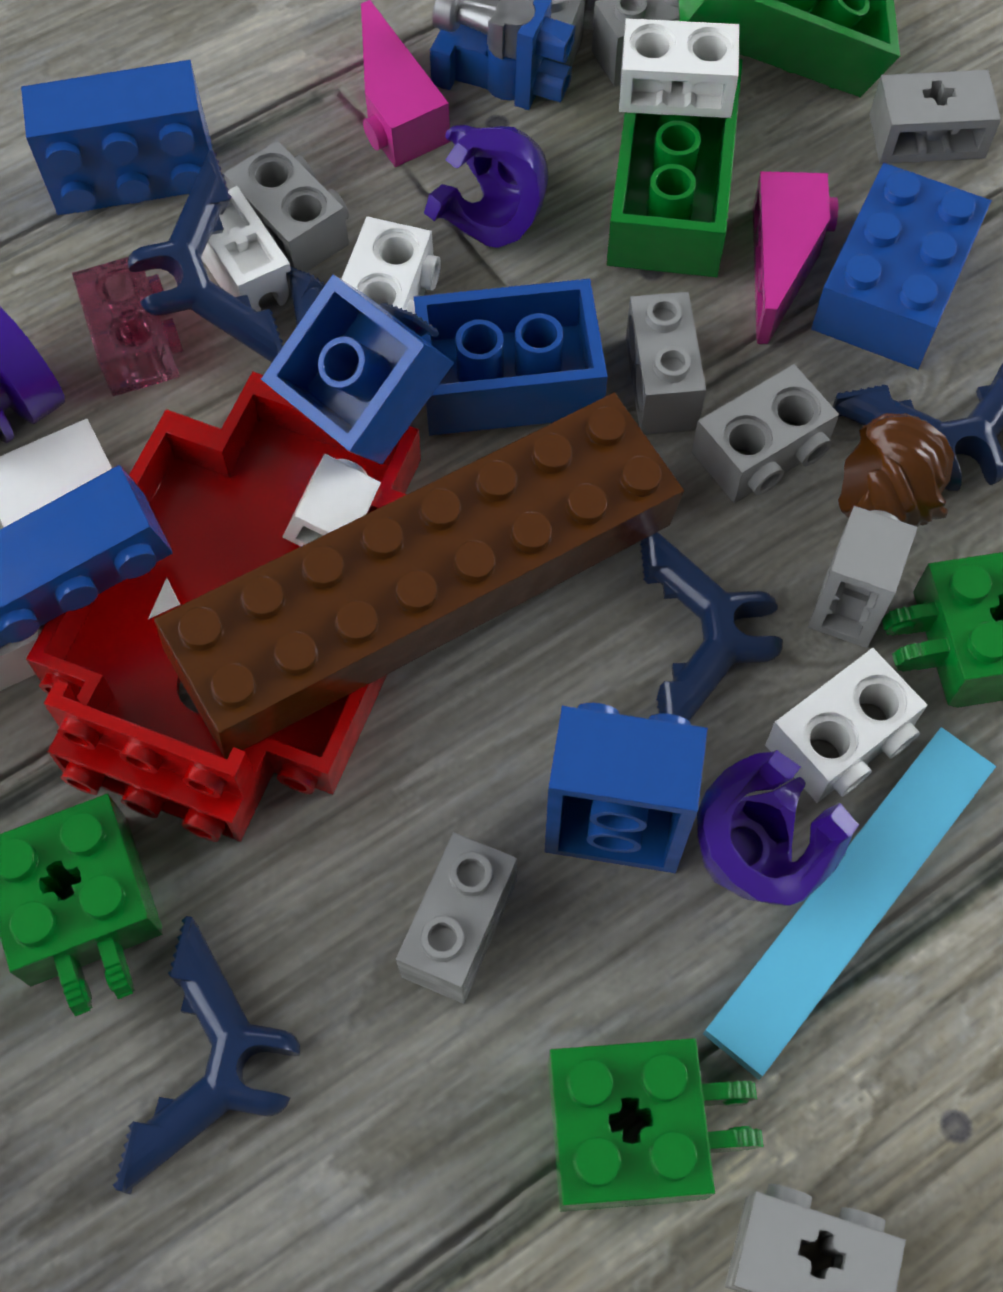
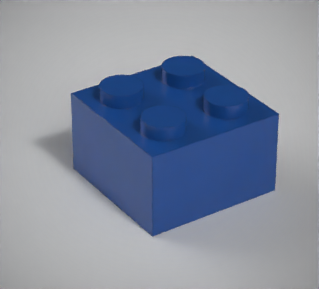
M332 274L261 380L348 451L383 464L454 362L367 295Z

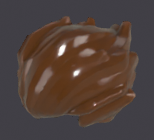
M884 413L859 430V444L845 460L844 479L838 499L841 512L849 518L854 506L869 511L880 510L894 515L901 522L916 527L927 525L932 519L946 518L948 510L944 508L946 501L941 493L950 481L954 461V453L946 436L926 420L907 413Z

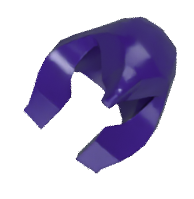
M468 125L451 127L447 130L445 136L455 146L445 160L456 169L467 163L480 184L483 197L480 201L471 203L462 197L456 187L441 184L429 194L424 214L433 221H436L438 218L445 219L466 235L489 247L500 248L520 240L540 213L547 190L548 165L542 149L529 135L515 127L475 128Z
M776 750L774 752L756 753L738 761L725 769L708 787L697 812V838L703 864L715 883L747 900L790 906L805 901L836 870L859 824L841 803L825 809L811 823L810 842L804 854L797 861L792 862L791 853L796 809L800 794L806 783L801 777L788 782L795 776L801 766ZM773 790L768 793L744 797L754 791Z

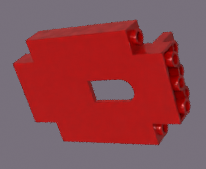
M254 371L249 376L222 428L166 409L129 474L145 494L173 554L156 562L155 566L146 574L136 578L125 579L101 592L86 607L67 611L47 622L26 658L41 681L39 687L48 694L43 704L59 726L57 734L47 752L63 772L61 779L65 783L91 795H97L100 788L123 796L121 799L123 805L150 818H158L162 811L183 819L181 825L184 829L212 842H218L221 835L239 842L242 841L273 773L278 774L277 779L279 782L295 791L313 794L316 788L333 795L387 675L245 750L233 747L229 757L225 759L200 714L187 708L180 700L179 685L181 680L161 644L154 619L177 607L148 619L166 578L180 603L179 606L301 547L282 536L324 454L335 459L353 461L360 465L367 472L368 476L381 482L367 514L407 495L405 493L421 461L419 429L409 426L384 463L379 464L348 451L261 380L262 374Z

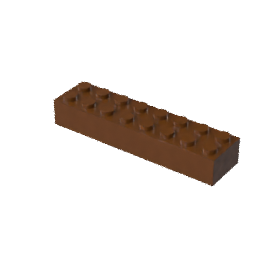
M614 392L155 618L154 621L165 654L222 755L227 759L233 747L245 750L367 684L376 681L670 526L684 489Z

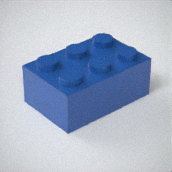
M191 60L21 86L26 139L58 216L190 194L207 153L213 150Z
M883 162L823 287L811 330L919 370L992 200Z
M590 278L414 297L415 314L417 313L418 318L422 317L423 321H427L428 325L432 324L433 328H437L439 332L437 338L428 334L422 336V338L454 362L425 403L429 436L553 423L606 397L608 375Z
M583 703L577 708L562 706L548 787L544 852L676 874L698 812L708 728L693 726L686 718L673 714H654L648 719L621 715L614 707L601 703Z

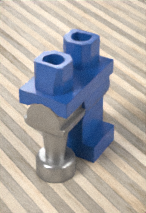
M435 0L432 21L433 26L441 30L430 48L431 80L436 87L451 90L455 80L488 89L494 97L501 100H515L514 106L530 110L536 95L561 103L570 85L572 66L562 63H566L572 51L576 26L551 18L552 0H534L533 4L529 0H500L497 6L467 0Z

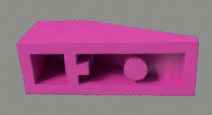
M371 0L361 3L364 83L368 118L363 120V127L372 147L376 151L382 149L392 164L397 167L451 142L445 136L447 130L450 129L449 103Z
M760 171L752 208L757 344H768L820 256L826 232H834L836 229L838 198L829 197L828 173Z

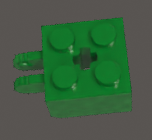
M1003 552L928 563L913 591L917 605L896 608L893 611H889L882 619L887 635L899 636L902 634L925 632L928 641L907 644L892 653L897 671L904 672L936 667L947 704L952 707L959 708L1003 701Z
M108 793L1 833L0 939L10 973L30 987L59 976L66 1001L75 1017L91 1011L90 1009L93 1008L91 1005V991L85 980L82 966L102 959L107 984L117 999L133 994V991H135L123 950L161 936L163 932L128 820ZM72 887L74 894L66 900H62L66 891Z
M696 1038L549 1050L548 1071L560 1212L707 1200L715 1194L710 1153L743 1151L764 1147L762 1130L758 1128L738 1126L721 1131L707 1130L705 1106L725 1105L731 1107L746 1105L749 1101L757 1100L755 1082L751 1081L702 1084ZM621 1109L635 1111V1117L641 1116L646 1127L640 1130L634 1144L623 1142V1131L612 1132L610 1129L609 1121L617 1119Z

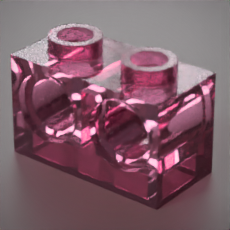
M129 257L72 273L98 363L113 397L179 378L173 354L184 352L173 318L161 320L160 316H153L146 312L140 304L141 300L145 297L164 291L159 275L155 274L147 277L145 271L130 272L128 269Z

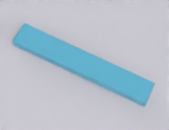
M941 727L850 843L836 870L807 898L709 1024L703 1035L760 1080L996 766Z

